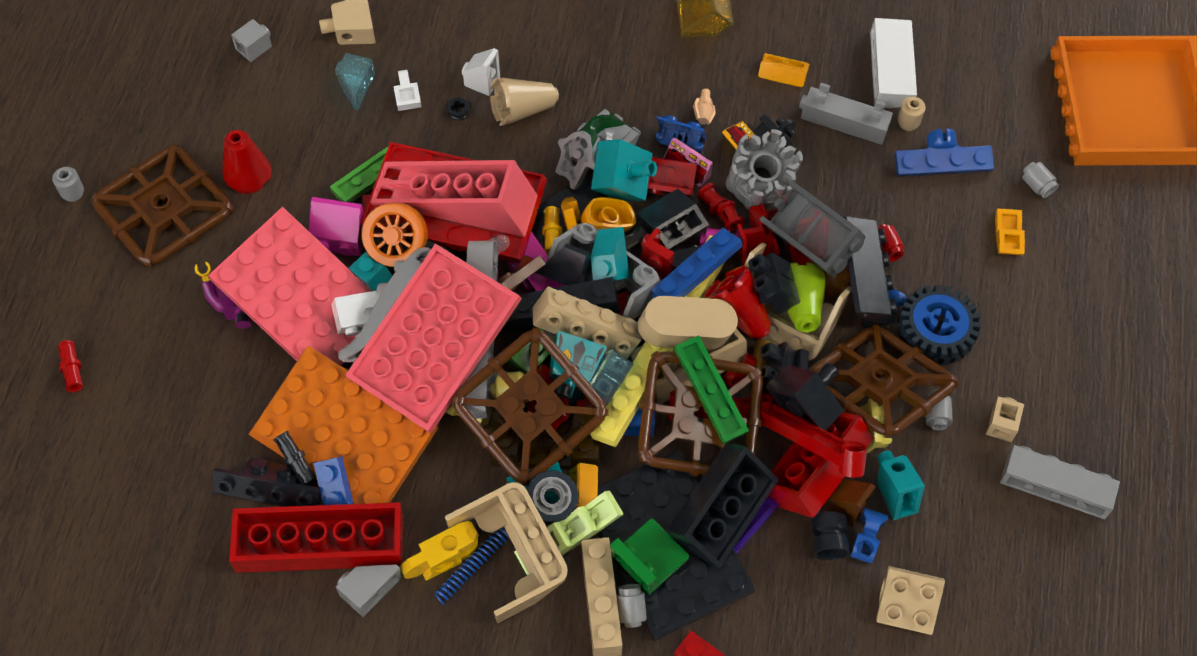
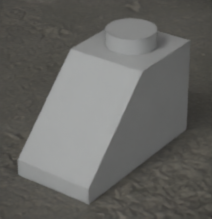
M396 564L355 567L351 572L347 571L340 577L336 589L339 596L364 617L402 578L401 570Z

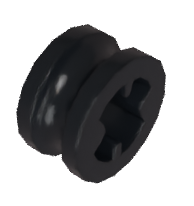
M457 97L448 102L447 110L450 118L461 121L468 117L469 107L464 98ZM460 106L461 112H456L455 107Z

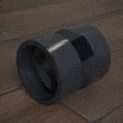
M821 512L816 514L811 519L812 534L816 536L813 539L814 557L820 560H840L849 556V539L844 535V533L848 532L847 516L840 512Z

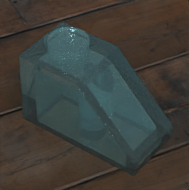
M345 53L342 61H339L337 64L336 75H338L340 86L353 109L359 110L375 75L372 59Z

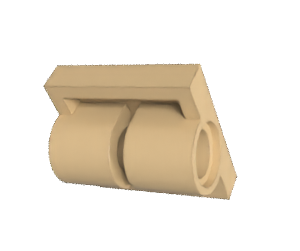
M888 566L886 578L883 580L880 591L876 622L932 635L945 584L944 578Z

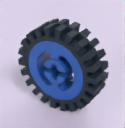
M930 285L924 286L923 291L920 288L915 290L914 294H910L906 302H904L897 321V331H900L899 338L905 340L913 348L918 347L921 349L922 354L932 358V361L938 363L939 359H942V365H947L950 359L953 363L958 362L960 357L964 358L967 356L979 336L981 323L979 322L980 314L975 313L977 309L975 304L968 306L971 300L968 296L960 299L961 291L956 290L953 295L950 294L952 287L946 286L945 290L941 291V285H935L931 291ZM939 315H943L944 318L941 322L939 333L936 335L933 332Z

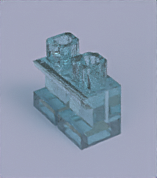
M612 349L607 351L589 383L601 396L606 405L609 404L633 366L632 362Z

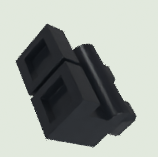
M770 253L765 257L758 254L748 261L749 268L753 271L755 277L753 282L754 288L759 293L761 303L767 304L771 302L773 311L778 314L800 303L790 262L774 253Z
M786 341L779 345L769 342L760 348L761 358L767 360V364L760 367V370L763 372L761 376L765 386L785 365L808 370L809 351L802 348L798 350L791 349Z

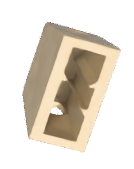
M345 0L332 4L333 18L319 20L321 33L336 32L337 42L340 45L376 43L368 0Z

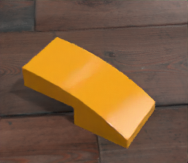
M997 208L995 211V229L998 254L1024 255L1025 230H1022V210Z

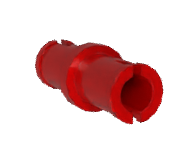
M71 340L62 341L58 344L61 359L59 368L61 373L64 374L65 388L68 392H78L83 389L80 375L81 362L77 359L75 343Z

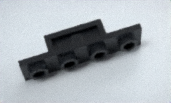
M250 458L241 473L219 468L213 470V493L285 507L320 505V488L298 484V477L291 466H287L285 463L267 461L262 458Z

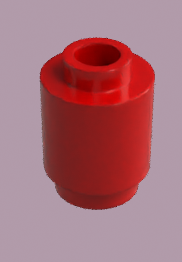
M880 225L879 228H884L887 243L883 244L884 252H888L890 263L895 262L904 256V244L894 226Z

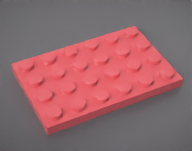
M284 207L280 208L208 275V278L296 361H298L306 347L310 346L340 366H343L346 362L339 359L338 352L350 344L356 335L346 336L345 333L338 334L331 304L334 298L372 291Z
M435 244L345 376L432 433L451 405L452 397L455 396L457 390L472 374L522 298Z

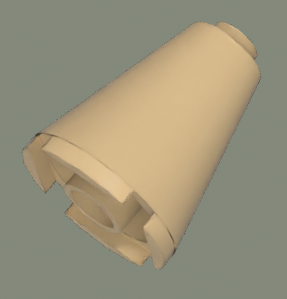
M501 77L493 79L490 89L495 88V96H490L491 107L495 120L501 121L500 126L509 125L552 108L559 100L558 90L551 83Z

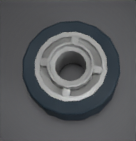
M548 470L539 473L531 480L527 487V492L544 524L551 525L554 522L565 520L574 511L578 503V491L575 483L568 475L560 471ZM553 491L558 495L559 501L555 504H549L545 501L544 494Z

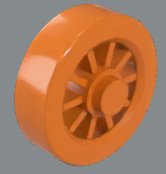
M400 202L387 203L376 207L368 214L362 227V242L365 250L373 260L388 267H394V263L398 260L405 261L414 251L425 247L428 240L427 225L422 215L412 206ZM392 215H397L395 223L392 218ZM385 216L388 226L380 221L382 217ZM403 218L408 221L404 225L401 224ZM375 225L384 230L383 233H373ZM411 225L413 232H407L406 228ZM407 236H413V241L410 242ZM373 237H383L384 241L376 246ZM402 243L409 248L407 251L404 250ZM386 244H389L387 254L380 251ZM395 246L399 255H393Z

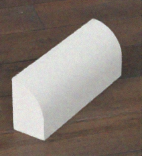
M875 18L870 32L874 106L877 100L886 103L884 108L901 107L904 99L917 97L912 20Z

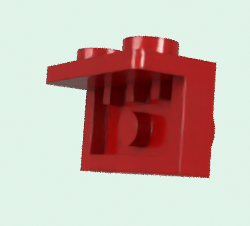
M652 157L651 160L657 165V173L653 177L649 176V193L663 194V191L673 192L679 189L686 196L692 195L697 169L696 163Z
M655 228L652 234L648 233L641 243L643 249L640 260L652 267L657 272L660 281H662L672 272L674 252L660 245L661 230Z

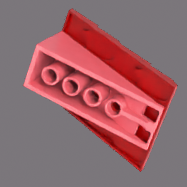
M390 142L360 224L363 226L368 214L380 205L393 202L405 203L415 208L424 218L429 241L453 250L467 252L469 241L495 240L498 247V259L520 263L527 248L547 179L543 174L521 170L515 160L478 161ZM392 215L394 223L397 215ZM385 216L382 217L380 221L388 226ZM403 218L401 224L404 225L408 221ZM375 225L373 232L383 233L384 230ZM411 225L406 228L407 232H413ZM407 236V239L413 241V236Z

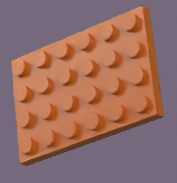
M307 346L249 435L284 457L273 439L285 431H289L299 450L305 452L306 455L304 457L315 474V462L342 456L354 504L390 503L438 430V427L436 426L432 433L428 432L345 376L348 372L347 369L312 347Z

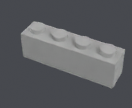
M1014 445L1007 456L1000 483L1106 519L1114 508L1120 481L1112 479L1111 476L1104 473L1086 470L1081 465L1060 461L1055 456L1036 453L1029 447Z

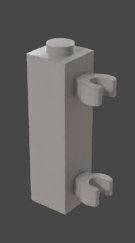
M824 83L820 84L819 89L811 87L808 95L803 94L799 108L803 109L801 119L871 142L883 144L893 115L892 112L884 110L886 103L876 100L873 107L829 93L830 85Z

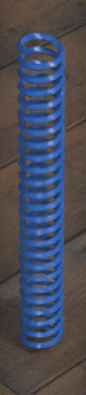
M503 528L499 529L507 538H510ZM499 530L493 532V536H489V540H485V544H482L478 551H474V555H470V559H466V563H462V567H459L458 571L454 572L455 575H451V579H447V583H443V587H439V591H435V596L441 604L445 602H443L438 594L443 596L446 601H449V598L442 590L447 592L450 597H453V594L446 586L454 593H457V590L452 587L450 582L458 589H461L454 578L462 585H465L457 573L466 581H468V578L461 570L465 571L470 577H472V574L465 566L470 568L473 573H476V570L469 562L477 569H480V566L474 562L473 558L481 565H484L483 561L476 554L480 555L484 561H488L480 550L488 557H492L484 546L495 554V550L489 546L488 542L495 549L499 550V547L491 538L496 540L500 546H503V543L496 535L504 542H507Z

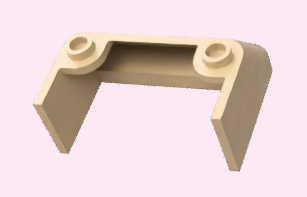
M763 242L750 252L744 265L750 270L754 281V273L749 268L748 261L758 254L763 255L767 246ZM848 286L838 297L835 306L830 303H823L820 326L816 330L807 333L800 332L795 328L787 311L778 314L773 311L771 302L764 304L771 321V326L769 328L770 332L761 339L771 341L776 345L786 341L791 349L798 350L802 348L809 351L808 361L814 359L837 324L852 293V287Z
M516 482L506 484L445 516L448 528L474 518L478 526L485 532H495L504 527L529 575L520 579L515 586L516 600L494 611L497 623L536 604L565 581L568 571L567 565L523 485Z

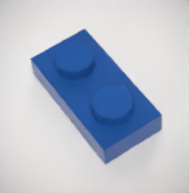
M340 456L315 462L314 468L323 505L354 504L343 457Z

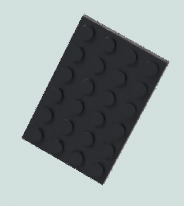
M680 449L662 457L686 461ZM645 465L598 487V496L604 491H610L624 514L600 531L602 537H609L610 544L617 538L624 543L650 519H654L666 531L698 485L697 480L689 472ZM680 545L689 555V560L650 595L641 587V591H644L647 616L645 622L655 641L755 593V588L734 549H732L718 569ZM614 559L625 583L638 584Z

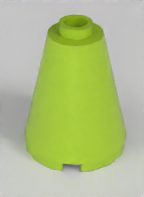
M806 262L807 265L799 266L798 263H792L790 265L800 303L786 311L798 331L812 332L821 323L826 285L825 275L820 267L812 263Z

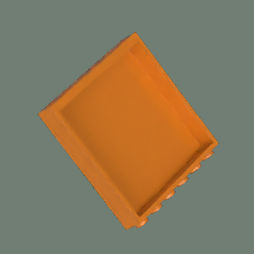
M1197 36L1058 37L1055 46L1051 48V59L1055 61L1054 76L1059 82L1058 96L1062 98L1063 103L1061 113L1066 119L1065 134L1069 136V154L1073 156L1074 166L1197 165Z

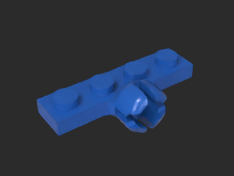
M945 128V133H942V129L930 131L927 135V149L903 150L894 153L896 176L992 171L994 169L992 145L961 147L957 144L956 132L953 129Z

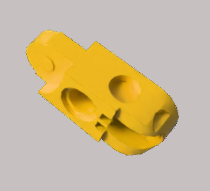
M471 521L461 522L418 544L420 552L408 558L400 566L404 578L410 579L423 574L427 581L462 564V560L473 555L478 547L479 534Z

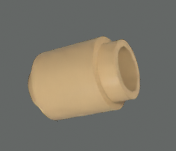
M908 97L903 100L897 118L899 126L903 130L912 131L920 126L926 108L925 103L920 98Z

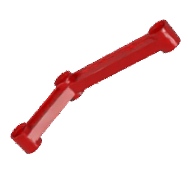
M676 390L670 392L669 406L674 407ZM762 393L759 417L762 420L761 427L766 426L839 466V472L846 477L857 478L864 475L867 446L856 441L846 442L774 404L771 395ZM751 395L749 398H732L742 418H749ZM699 408L698 412H694V416L698 418H707V414L704 413L703 409ZM668 415V418L672 421L673 416Z

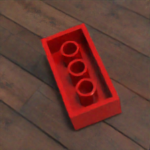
M845 412L826 430L846 442L856 441L865 444L867 447L874 439L861 416ZM793 442L771 470L779 481L769 494V497L779 504V508L814 518L845 476L839 472V466Z

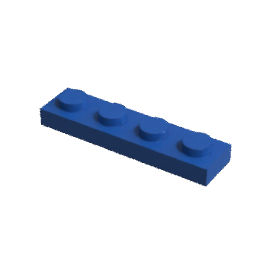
M722 228L651 290L652 297H685L742 247L741 239Z

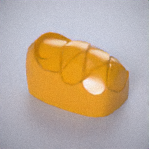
M602 197L593 199L587 205L581 215V224H591L597 230L623 227L624 232H626L636 224V217L631 205L626 201Z

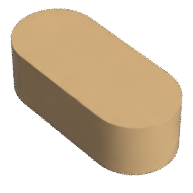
M658 296L647 304L639 317L638 330L641 337L653 346L675 347L699 335L706 349H717L723 346L733 334L738 324V318L733 307L720 299Z

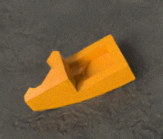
M573 197L565 198L561 203V209L568 231L577 225L576 222L581 221L577 200Z

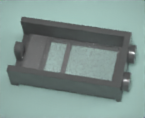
M791 180L789 185L794 190L792 195L786 202L781 198L775 201L774 207L778 212L770 221L763 216L759 220L770 231L774 232L834 278L837 273L845 269L847 261L853 253L858 252L862 248L866 237L859 228Z

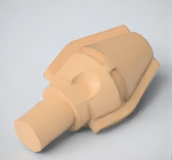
M702 89L701 97L696 98L693 104L696 120L703 125H709L716 113L715 106L710 98L709 89Z

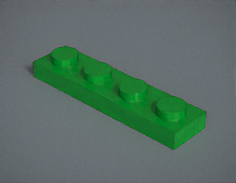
M695 336L676 345L673 349L722 443L725 444L746 434L749 429L700 336Z

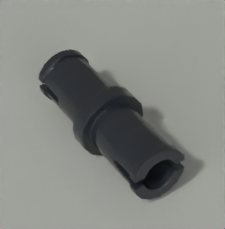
M285 431L273 439L286 459L284 461L285 464L291 466L302 485L317 477L304 457L306 455L305 452L299 450L289 431Z

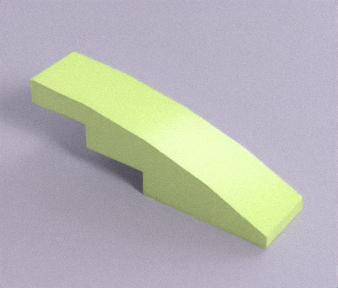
M604 491L586 506L578 507L565 520L554 522L547 529L563 556L580 545L581 540L589 539L624 514L612 493ZM515 551L514 553L516 554V556H517L519 562L521 563V565H522L524 571L526 572L527 575H529V573L527 572V570H526V568H525V566H524V564H523V562H522V560H521L519 554L517 553V551Z

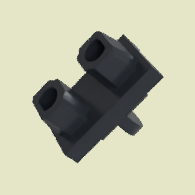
M766 114L759 118L762 124L753 132L761 139L766 132L770 133L772 129L782 132L780 138L784 136L786 139L785 148L793 146V143L786 137L788 135L793 139L796 136V133L793 131L796 123L792 119L784 121L782 118H778L776 123L779 127H777Z

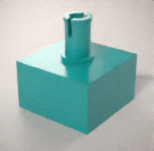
M622 139L598 141L591 189L626 202L646 201L649 176L653 177L657 173V165L651 160L652 153Z

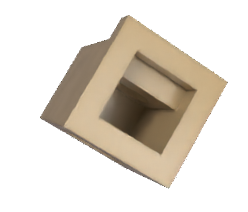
M998 396L993 405L986 435L1012 442L1019 429L1024 404L1017 402L1013 398Z

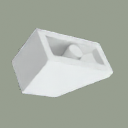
M493 48L474 54L470 62L464 64L462 69L464 86L490 96L493 89H490L492 80L500 77L497 49Z
M377 291L334 298L331 306L338 334L345 333L346 336H354L361 332L366 323L363 314L364 310L374 307L379 297Z

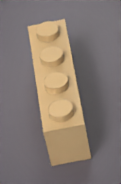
M609 537L581 540L593 656H622V638Z

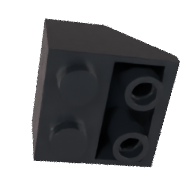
M679 189L636 213L647 233L652 234L655 228L661 230L660 245L669 250L675 249L703 232L709 226L696 203Z

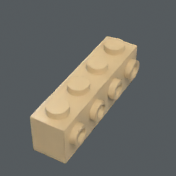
M549 286L532 308L534 326L554 334L562 331L607 346L605 354L623 361L629 357L641 341L638 322L623 317L609 309H603L589 303L587 300L578 299L562 290H556Z

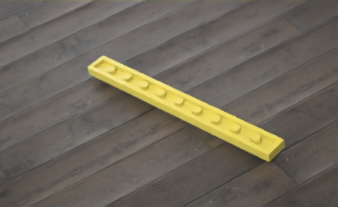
M724 263L685 297L704 298L705 292L713 284ZM645 341L606 406V409H609V416H606L603 423L591 433L592 439L613 447L617 446L639 409L640 402L644 400L647 368L651 355L656 351L672 352L674 347L653 346Z

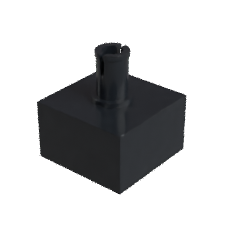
M827 362L818 373L785 365L765 386L780 407L824 430H827L845 411L827 387L839 375V371Z

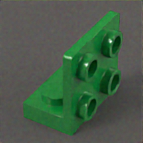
M654 519L647 521L624 543L617 538L610 544L611 556L649 595L689 560V555Z

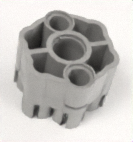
M772 129L770 133L766 132L763 134L761 139L757 135H751L749 141H747L748 134L743 136L733 156L732 165L726 179V187L748 210L749 207L759 205L760 203L764 205L765 209L771 208L779 198L786 201L793 190L789 182L791 180L796 181L795 174L803 161V155L801 151H798L795 156L796 148L792 146L785 148L786 139L784 136L780 138L782 132ZM764 168L768 170L771 177L762 178L755 173L754 169Z

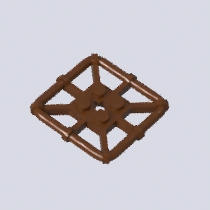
M171 144L170 147L159 151L136 167L134 165L128 168V172L101 188L91 197V203L96 212L112 229L113 236L116 239H120L134 257L143 263L145 267H152L153 264L163 261L188 243L193 244L197 241V237L223 221L233 212V205L211 180V175L207 170H202L193 158L176 144ZM178 158L194 174V176L180 185L173 178ZM167 159L164 174L149 183L142 174ZM134 179L142 186L141 189L130 196L112 195V193ZM198 185H204L218 202L192 200L187 193ZM158 201H168L164 206L158 207ZM105 205L131 206L136 213L119 223ZM193 210L217 212L191 230L181 220V218ZM143 221L150 228L145 253L128 234L129 230ZM175 224L184 235L155 253L159 233Z
M875 324L864 329L846 343L835 346L833 352L809 369L818 373L826 362L834 364L839 359H845L854 365L849 370H838L839 375L831 381L848 382L856 388L854 392L844 397L829 385L827 387L843 407L845 413L861 416L866 426L874 432L883 435L884 438H891L892 435L900 433L918 418L927 416L931 412V408L958 387L957 377L923 355L921 349L918 347L913 348L888 330ZM871 338L874 347L873 353L863 358L853 351ZM881 339L904 355L897 360L883 351ZM917 362L933 374L915 373L907 365ZM915 385L942 386L925 400L910 390ZM865 396L872 399L881 406L883 424L855 404ZM900 397L914 408L892 424L890 404Z
M533 328V330L522 334L495 358L491 357L487 360L488 364L464 383L451 399V404H454L457 414L481 441V447L484 450L487 448L508 475L523 486H527V483H530L539 473L549 470L565 455L569 456L572 454V449L603 423L606 416H609V409H606L605 402L578 371L580 369L576 363L572 364L555 342L546 333L540 331V328ZM532 341L529 372L514 383L501 366ZM539 342L565 371L549 386L537 373ZM495 371L509 386V389L496 400L465 398ZM571 378L595 408L565 406L554 391ZM528 399L530 402L536 400L535 409L537 411L535 413L530 411L525 413L523 411L525 400ZM465 405L495 407L507 422L489 435ZM564 413L594 415L593 418L565 442L551 426ZM511 427L523 440L521 471L495 442ZM546 430L559 447L529 471L531 441Z
M656 351L651 355L648 364L644 400L640 402L642 415L638 439V454L640 456L638 459L641 463H646L656 468L689 472L691 476L704 475L711 465L701 464L699 461L701 443L718 446L721 450L725 444L722 443L694 387L683 385L666 364V362L681 364L676 353ZM710 355L717 370L748 375L728 390L731 396L752 381L749 418H743L749 429L746 447L755 455L758 428H761L762 423L759 417L763 389L761 374L763 372L759 367L756 369L754 366L745 363L713 359ZM658 368L676 390L674 407L654 403ZM699 408L703 409L704 413L707 414V418H704L702 422H698V417L694 416V412H698ZM652 414L672 415L671 433L648 450ZM674 439L693 442L691 462L655 457L653 455Z

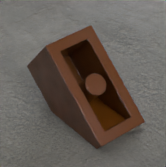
M843 479L828 498L825 509L829 512L845 514L848 525L853 527L864 508H867L876 486L871 483Z

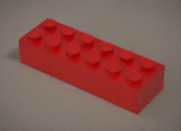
M401 503L233 509L229 562L235 573L350 569L359 566L395 564L400 567L403 563L404 517Z

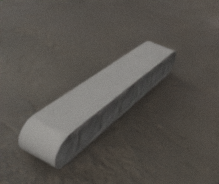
M495 240L469 241L466 263L497 281L498 263L497 242ZM494 341L467 381L488 364L487 360L493 357ZM492 375L465 398L491 400ZM465 405L475 418L490 417L491 407Z

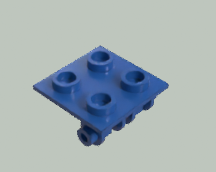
M664 115V118L657 116L659 127L662 132L657 131L655 137L659 144L669 146L674 135L678 140L681 135L683 136L681 142L685 144L688 137L686 145L696 152L702 153L704 144L700 143V141L706 142L705 130L701 128L700 124L688 121L687 124L678 122L676 117Z

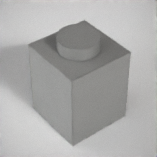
M254 19L231 34L235 49L250 62L272 47L270 31L265 25L258 24Z

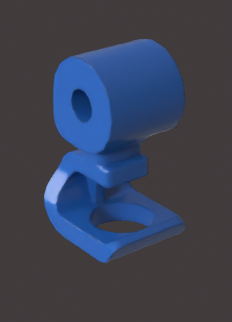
M864 508L861 520L866 523L862 533L857 534L850 557L872 564L880 543L876 535L879 527L885 525L888 515Z

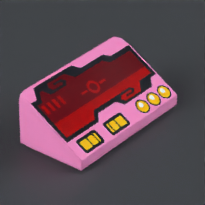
M677 138L671 140L664 159L696 163L697 169L694 184L698 187L703 186L711 177L712 161Z

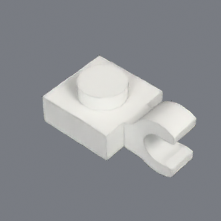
M407 70L398 71L400 85L394 86L398 111L420 108L421 101L417 82L410 83Z

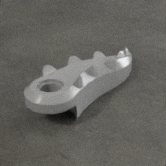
M419 248L405 261L398 260L394 263V275L388 283H380L378 285L377 293L379 297L374 307L366 308L363 313L366 323L361 332L355 336V339L338 352L340 360L343 362H353L357 359L430 252V248Z

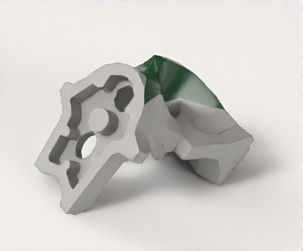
M604 109L597 116L591 118L588 123H583L576 132L567 138L559 139L558 144L561 149V156L555 172L559 176H565L570 182V188L575 190L581 185L588 169L594 170L598 141L622 139L635 145L641 131L635 127L631 128L623 122V118L618 114H612L607 109ZM573 157L577 159L576 166L572 164Z

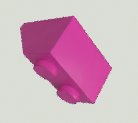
M312 197L309 232L330 252H337L344 256H361L364 246L362 242L363 226L360 224L364 215L362 204Z

